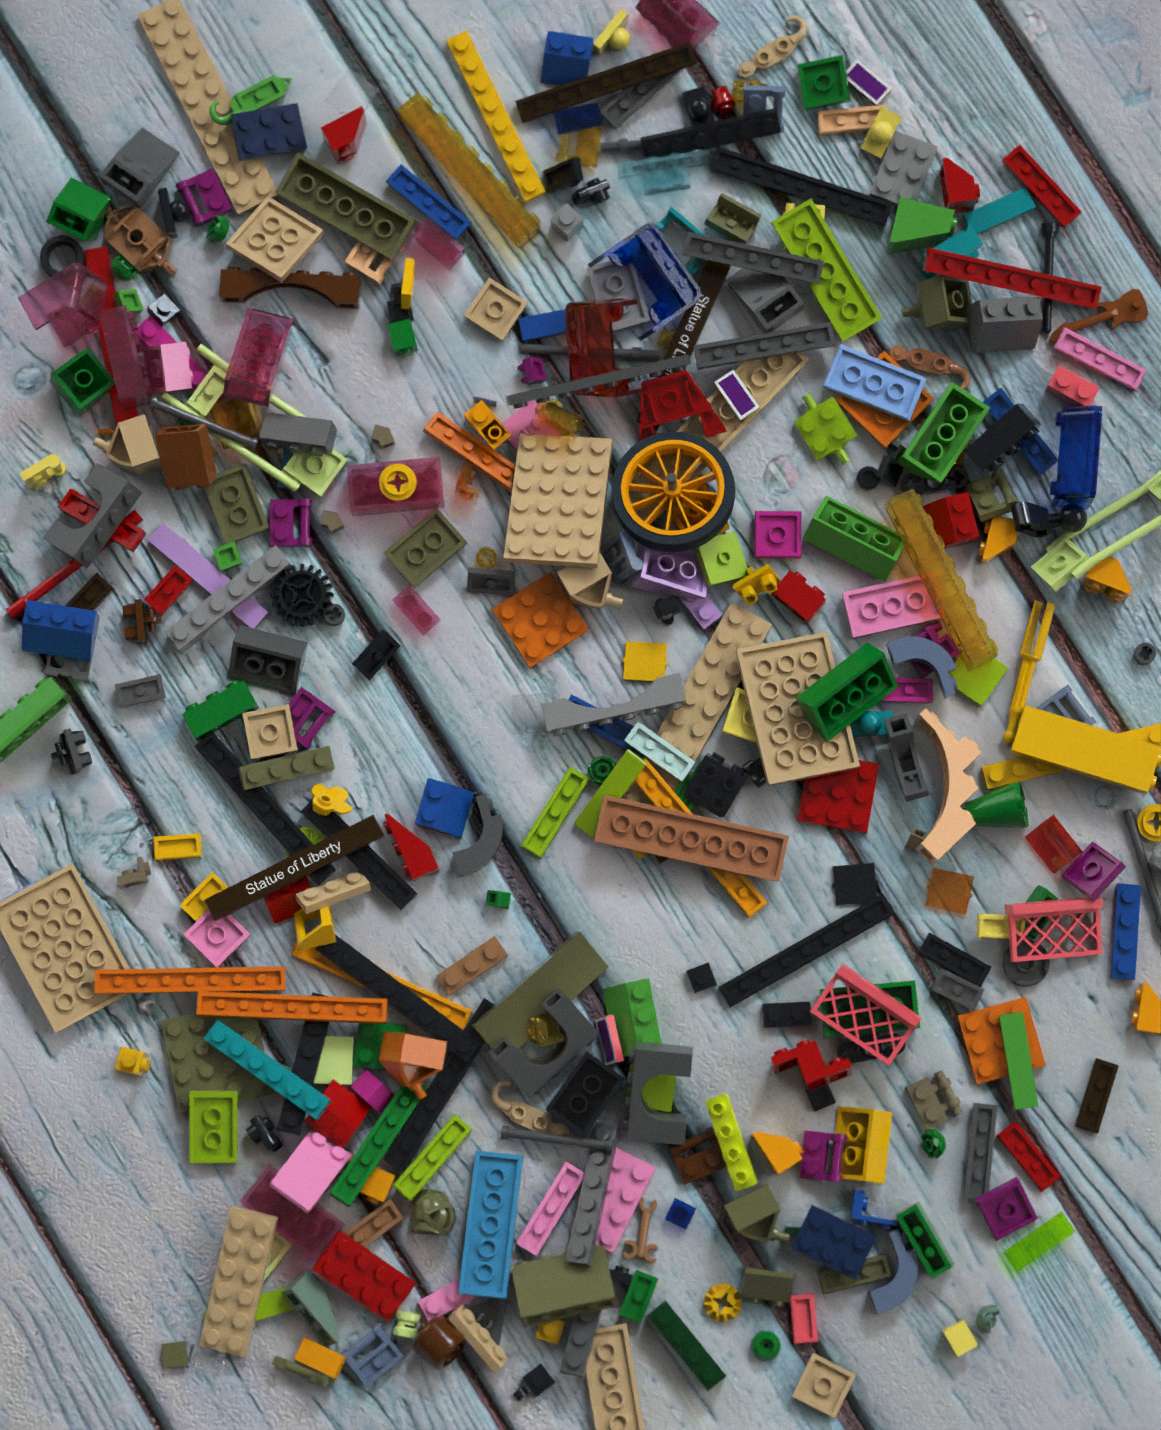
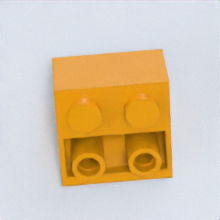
M1110 556L1086 572L1081 582V585L1085 586L1086 591L1093 594L1103 593L1107 595V599L1120 603V601L1125 602L1132 591L1118 559Z

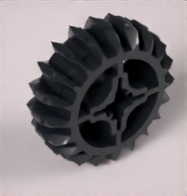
M300 564V571H297L296 567L292 565V573L289 574L287 570H283L285 578L276 577L280 585L272 584V588L278 591L270 594L271 598L278 599L272 602V606L280 607L276 611L278 616L285 613L282 618L284 622L288 621L291 617L292 626L296 625L297 620H300L301 627L305 626V620H308L310 626L314 625L312 618L316 617L319 622L322 621L319 615L320 612L328 615L329 612L324 606H332L333 604L327 600L334 597V593L327 592L333 586L331 583L325 584L329 580L327 575L319 578L322 574L321 569L313 573V565H310L308 570L305 571V565ZM298 578H309V581L300 586L290 583ZM316 583L321 588L319 603L311 596L314 589L313 586ZM285 589H288L293 594L289 608L284 604L283 596ZM303 590L306 591L309 600H299L296 591H302V593ZM304 605L314 608L306 613L295 612L296 609L299 610Z

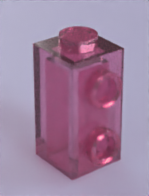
M430 218L426 222L422 221L414 230L415 241L448 270H451L465 254L464 247Z

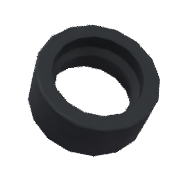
M60 235L52 237L45 242L40 253L41 266L47 275L56 281L66 282L75 279L81 274L85 266L86 259L82 247L75 239L69 236ZM62 245L72 248L76 254L74 266L64 272L53 269L49 262L52 250Z

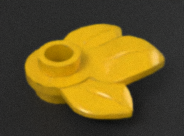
M316 784L312 788L311 794L314 797L312 804L313 810L316 813L329 815L333 811L339 814H347L353 810L346 803L349 794L344 788L334 786L328 789L323 784Z

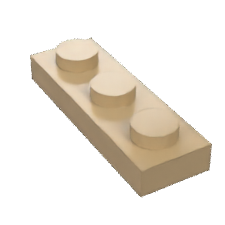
M359 870L296 894V901L304 912L308 914L370 891V882Z
M463 1304L458 1306L448 1319L464 1335L467 1342L490 1369L496 1373L508 1360L505 1351L492 1340L489 1332L481 1327L469 1309H466Z

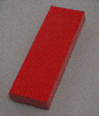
M1016 1121L997 1135V1138L1041 1192L1060 1178L1059 1174Z

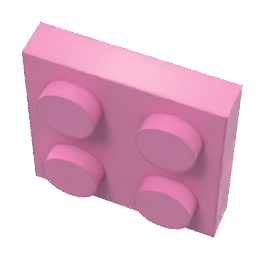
M208 909L183 935L217 968L251 934L231 914L218 921H214Z

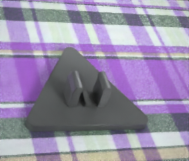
M495 1298L468 1308L473 1313L476 1321L489 1332L492 1340L499 1346L507 1299Z

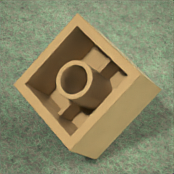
M145 414L119 422L111 441H105L96 437L93 442L94 446L102 449L103 453L107 454L109 460L132 474L141 475L162 468L157 443Z
M600 553L598 568L567 566L557 572V579L572 604L592 609L604 606L609 607V605L622 607L624 599L612 596V593H609L612 572Z

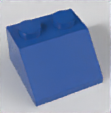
M548 31L543 56L541 83L560 86L587 77L593 52V38Z
M428 778L416 817V826L462 838L474 793L449 783Z

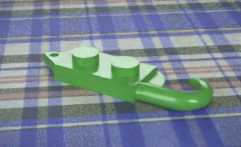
M272 75L235 94L230 102L232 113L224 117L216 114L215 108L219 101L215 100L209 107L210 118L218 125L231 124V114L262 109L286 95L284 92L292 78L275 77V75Z

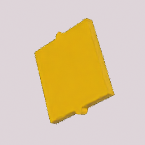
M626 641L625 658L622 659L624 663L623 680L654 682L656 678L665 676V666L668 665L666 661L667 644Z

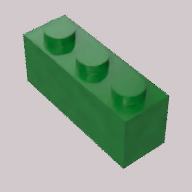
M235 680L226 686L227 689L223 692L215 691L206 696V701L198 705L196 702L185 708L186 712L182 716L197 741L205 738L211 731L216 732L243 717L242 713L251 712L259 708L244 680L241 682Z
M919 1201L897 1213L896 1218L931 1279L954 1266L955 1263Z

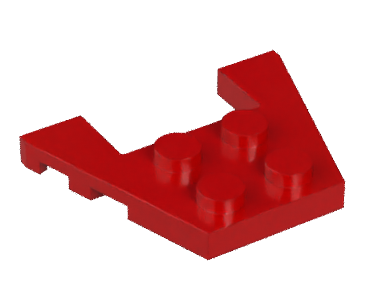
M688 369L641 382L639 442L656 434L655 425L697 414L700 415L706 437L727 432L725 425Z

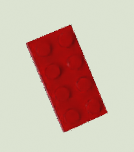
M340 1229L311 1268L314 1272L388 1323L416 1284L415 1281Z

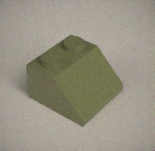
M744 1268L741 1297H746L745 1302L760 1304V1299L770 1300L769 1305L784 1307V1302L790 1301L793 1274Z

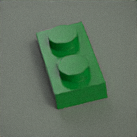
M636 1270L619 1315L641 1323L659 1278Z

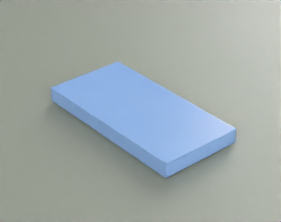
M840 344L823 388L909 422L927 378Z

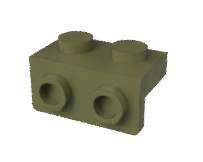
M721 193L716 205L706 218L704 225L735 242L746 244L756 230L761 214L741 204L734 198Z

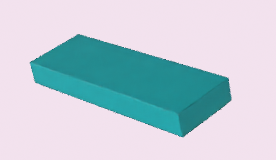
M1024 187L964 214L963 219L967 227L970 223L977 235L1035 210L1036 206L1027 187Z

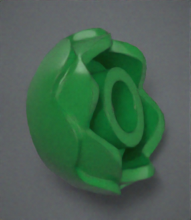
M223 215L214 216V222L209 225V233L206 235L210 240L209 242L218 243L225 239L230 227L228 220Z
M119 255L115 259L113 258L111 271L118 279L131 281L137 277V269L125 258H121Z
M605 756L594 758L588 766L590 779L594 783L602 785L616 766L615 761Z
M925 1130V1133L921 1135L923 1141L922 1150L928 1154V1158L935 1157L937 1159L946 1149L945 1138L936 1130Z
M760 1331L751 1341V1350L757 1359L770 1361L779 1354L781 1343L775 1333Z

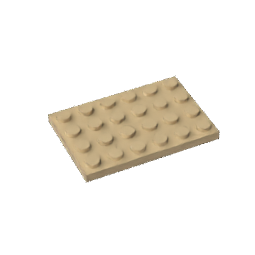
M520 433L503 557L504 562L598 568L613 446L612 439L529 434L527 436Z
M827 632L736 649L735 654L767 786L858 769L860 767L850 725L826 742L803 715L796 699L799 694L835 667Z
M73 863L0 902V931L55 1033L131 994H95L94 970L129 969Z

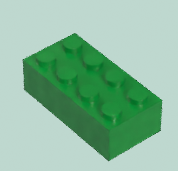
M915 980L874 984L919 1015ZM847 987L833 988L834 996L848 994ZM850 987L851 993H856V991ZM825 989L819 990V997ZM830 991L828 992L825 998L831 997ZM852 996L854 1010L868 1008L867 1000L864 996ZM849 997L835 999L837 1013L851 1011ZM832 1000L824 1001L820 1004L822 1014H835ZM870 1001L871 1007L877 1006ZM883 1009L871 1010L874 1024L888 1021L886 1011ZM869 1011L855 1013L857 1027L871 1024ZM852 1014L838 1016L841 1027L844 1029L854 1027ZM890 1015L891 1021L897 1020L896 1018ZM831 1017L830 1019L836 1023V1018ZM822 1020L824 1038L845 1036ZM902 1022L891 1024L893 1032L909 1029ZM920 1022L918 1023V1025L915 1027L914 1030H917V1029L920 1028ZM889 1025L876 1026L875 1032H890ZM872 1027L858 1030L859 1035L873 1034ZM855 1030L849 1031L851 1034L856 1035Z

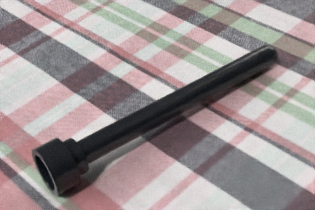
M1045 222L1041 223L1040 234L1045 239L1044 274L1053 275L1054 239L1059 234V224ZM1043 298L1042 331L1045 334L1051 332L1052 299Z

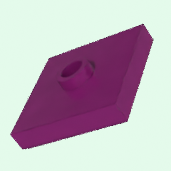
M1092 841L1064 871L1061 877L1088 898L1095 901L1126 866Z
M1018 1177L975 1199L996 1241L1038 1219Z

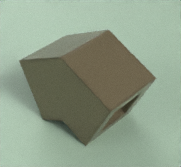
M375 424L371 437L372 441L378 442L381 449L395 445L390 429Z
M323 510L320 522L321 527L329 528L331 534L344 528L337 512Z
M914 827L905 847L919 853L916 848L924 841L927 833Z

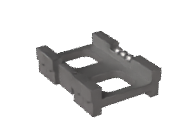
M48 655L46 668L44 669L45 675L56 677L61 675L63 677H72L74 680L88 682L91 662L87 663L85 672H78L73 670L74 659L65 658L63 667L55 668L50 666L51 656Z

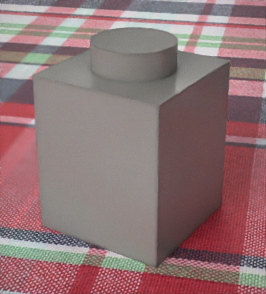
M568 203L551 218V226L566 241H569L584 225L583 218Z

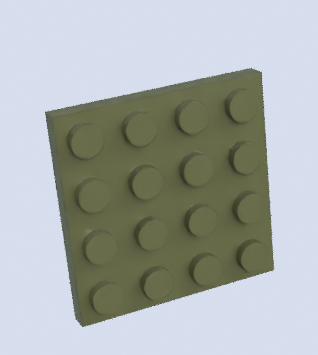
M196 1013L161 1020L180 1114L189 1112L190 1091H238V1101L273 1094L266 1083L204 1040V1037L218 1019L265 1053L258 1019L197 1017Z

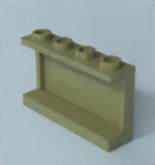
M595 1245L591 1266L569 1264L566 1262L567 1252L558 1256H544L540 1260L531 1262L521 1261L511 1266L523 1327L618 1307L605 1246Z

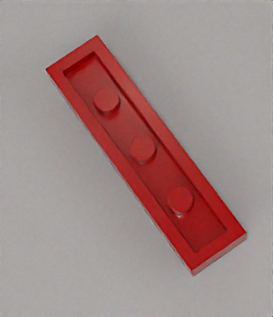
M1018 145L1003 158L1002 162L1027 187L1028 191L1063 229L1081 215L1082 211L1021 145Z
M70 488L57 507L60 511L87 525L97 515L101 505ZM123 519L109 539L134 553L145 537L146 532Z

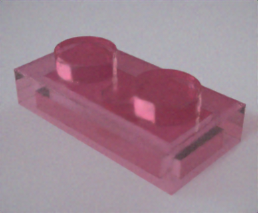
M411 585L407 586L392 599L395 605L423 636L441 621Z

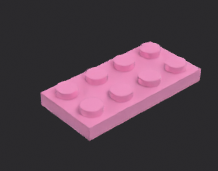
M934 572L842 592L852 639L944 619Z
M616 1148L596 1240V1245H604L605 1250L614 1253L656 1168Z

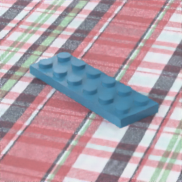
M485 1151L475 1152L458 1291L460 1295L507 1299L523 1155Z

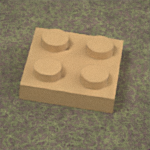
M489 277L464 314V318L503 342L527 307L528 302Z
M289 704L242 713L251 760L298 751Z
M812 1353L792 1397L835 1418L856 1374Z

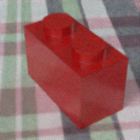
M789 570L777 585V590L771 596L808 625L825 604V594L818 587L814 586L812 588L805 583L807 579L797 571L793 573Z

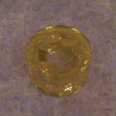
M664 326L657 345H664L665 349H668L676 331H669L668 327Z
M483 547L479 549L476 554L478 566L484 569H491L496 565L497 555L492 548ZM486 552L489 553L490 557H493V561L489 560V564H484V561L480 559V556H484Z

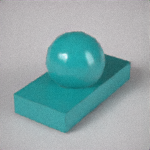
M893 711L865 712L850 724L852 736L886 735L884 719L893 717Z

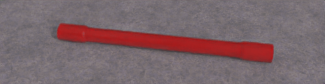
M133 510L124 518L136 526L143 521L136 510ZM109 539L103 546L101 551L107 548L114 541ZM72 559L5 610L15 620L25 612L27 600L37 602L81 568L82 565Z

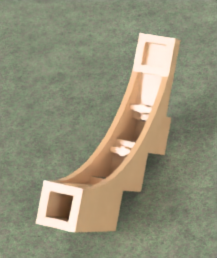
M925 708L916 717L914 722L931 738L936 748L943 771L944 788L938 818L928 836L920 843L916 850L933 866L976 824L971 813L965 809L963 810L960 806L979 788L976 785V781L963 771L976 760L981 752L978 745L966 736L958 742L955 734L939 722L937 715Z

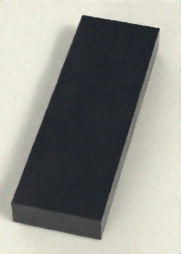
M930 932L917 953L979 987L982 986L991 969L990 965Z

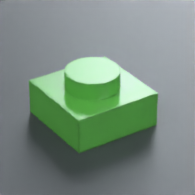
M137 289L117 291L113 294L120 316L140 314L144 310Z
M235 541L213 549L221 572L243 565Z

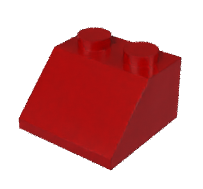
M362 106L321 127L324 141L336 163L341 161L346 163L352 160L358 152L367 124Z
M942 158L939 174L945 208L955 210L954 214L973 211L980 197L979 184H975L974 177L949 158Z
M968 492L947 496L920 507L931 552L977 542L979 534Z
M333 1079L323 1093L332 1102L319 1120L308 1114L304 1122L344 1148L372 1106Z

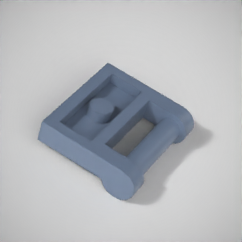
M744 86L743 115L766 110L767 96H772L774 98L773 108L777 110L781 133H783L782 107L785 88L782 86Z
M627 531L618 533L601 548L606 564L612 572V581L617 586L626 583L627 578L631 574L637 573L643 568V561L636 556L634 541L630 538ZM626 561L627 566L621 571L620 565Z
M1066 685L1036 707L1037 709L1072 719L1059 702L1064 697L1083 723L1088 725L1096 723L1093 716L1090 717L1072 694V689L1069 685Z
M376 1323L372 1327L373 1330L350 1349H345L340 1353L347 1357L345 1361L366 1387L404 1357L379 1323ZM380 1337L383 1343L357 1363L354 1357Z

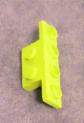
M725 1093L706 1100L705 1103L735 1191L757 1185L758 1182L728 1094Z

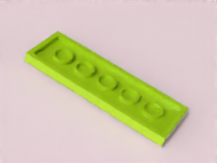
M812 199L807 200L771 222L789 254L824 261L819 285L806 283L827 319L832 323V327L841 342L882 319Z

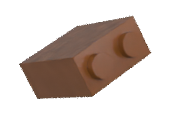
M207 424L163 427L155 434L166 488L175 487L176 490L186 489L189 486L205 488L210 486V483L217 478Z

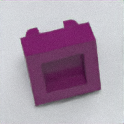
M528 357L523 359V363L517 367L518 371H525L526 374L525 378L520 379L521 383L529 384L547 381L542 358Z

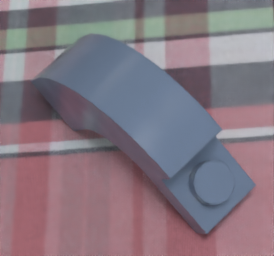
M915 636L901 637L887 642L886 647L893 667L908 662L924 663L936 674L944 699L955 695V690L958 689L954 676H949V673L956 670V665L951 656L940 645L931 640Z
M898 1230L888 1232L897 1258L896 1273L892 1280L884 1286L868 1291L876 1314L891 1310L902 1303L912 1291L917 1279V1253L915 1249L906 1252L905 1247L908 1246L904 1232L900 1234Z

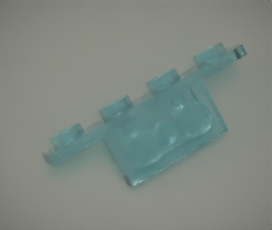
M697 149L684 154L672 153L665 157H648L640 161H624L621 164H617L618 178L641 176L645 196L690 189L687 168L709 165V151Z

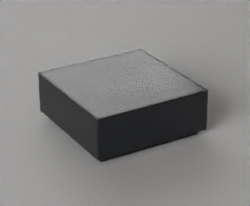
M829 1084L810 1091L805 1090L814 1112L836 1103Z

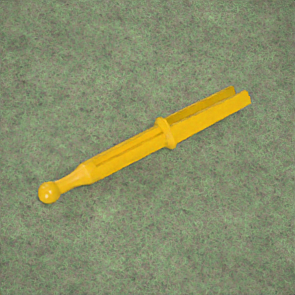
M1035 600L1020 652L1023 660L1009 709V723L1002 738L1007 744L1013 743L1017 723L1026 703L1035 665L1042 659L1055 609V604L1047 602L1033 655H1030L1042 608V603Z

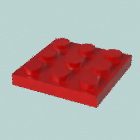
M859 760L860 767L858 769L804 779L797 821L867 834L879 763Z

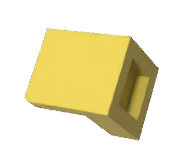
M963 1319L941 1331L956 1357L963 1355L978 1345Z

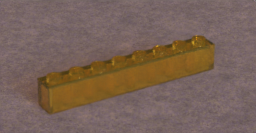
M417 92L397 109L398 117L515 245L522 249L541 232L539 225L541 221L533 212L529 214L524 207L526 205L517 195L513 197L509 192L510 187L503 179L498 180L493 175L495 171L487 162L483 164L478 157L480 155L471 145L468 147L463 142L464 137L457 129L452 130L447 125L449 123L447 118L441 112L437 114L432 108L434 105L425 95L422 97Z
M911 489L889 499L884 504V507L969 672L995 659L998 656V647L995 641L989 638L986 632L987 625L982 618H979L974 600L968 597L965 591V582L962 577H958L954 569L955 563L952 557L947 556L944 550V541L940 535L936 534L931 516L925 513L922 507L923 500L918 493L916 494L914 489Z

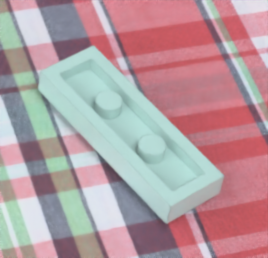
M639 722L636 723L624 740L625 743L681 782L696 763Z

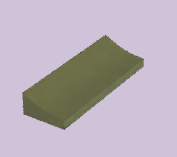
M299 152L296 154L275 191L280 196L393 261L420 223Z
M576 931L471 1027L491 1049L505 1036L519 1049L553 1018L541 1005L546 998L559 988L572 1001L609 966L598 955L582 933Z

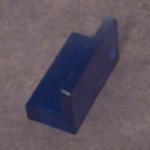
M599 102L553 112L558 135L603 126Z

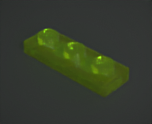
M1061 1211L1002 1253L1014 1270L1018 1272L1073 1234L1075 1229Z

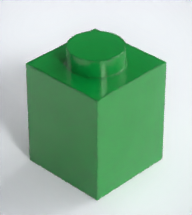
M410 319L387 324L395 356L408 357L413 355L414 351H417L418 348Z

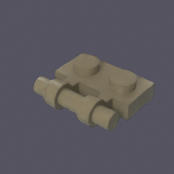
M943 1070L934 1073L938 1082L931 1085L928 1077L905 1087L926 1130L947 1121L948 1118L944 1111L951 1109L954 1117L963 1113L959 1105L961 1102L958 1097H955L950 1087L952 1083L949 1077L946 1078ZM940 1089L942 1090L947 1100V1102L942 1105L940 1104L935 1093Z

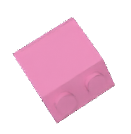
M186 342L142 347L148 393L192 388L193 373L189 368L190 350Z

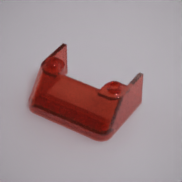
M637 299L576 301L566 305L565 323L570 381L621 370V368L615 367L612 322L620 321L624 312L623 306L637 304ZM623 379L619 380L618 385L604 388V384L595 386V391L582 393L581 389L573 391L576 395L616 398L644 393V388L629 387L627 380Z

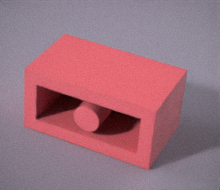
M1059 365L1045 391L1086 413L1100 387Z

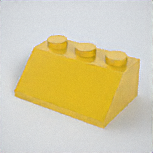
M838 1106L835 1133L847 1135L846 1142H843L840 1171L842 1179L885 1183L892 1112Z

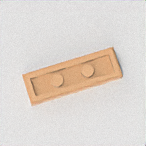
M886 105L817 111L819 136L869 131L881 106L886 108Z

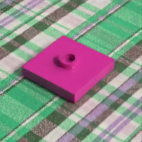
M801 511L754 512L755 559H801Z

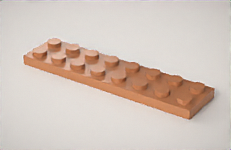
M603 795L594 842L779 882L789 835Z

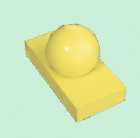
M622 9L619 10L594 41L593 49L599 56L608 45L616 50H624L629 46L631 41L630 34L626 29H623V26L628 21V13Z
M881 106L860 148L882 158L902 117Z
M977 913L976 937L1009 939L1008 915ZM1023 918L1015 919L1016 930L1022 934L1025 930V920Z

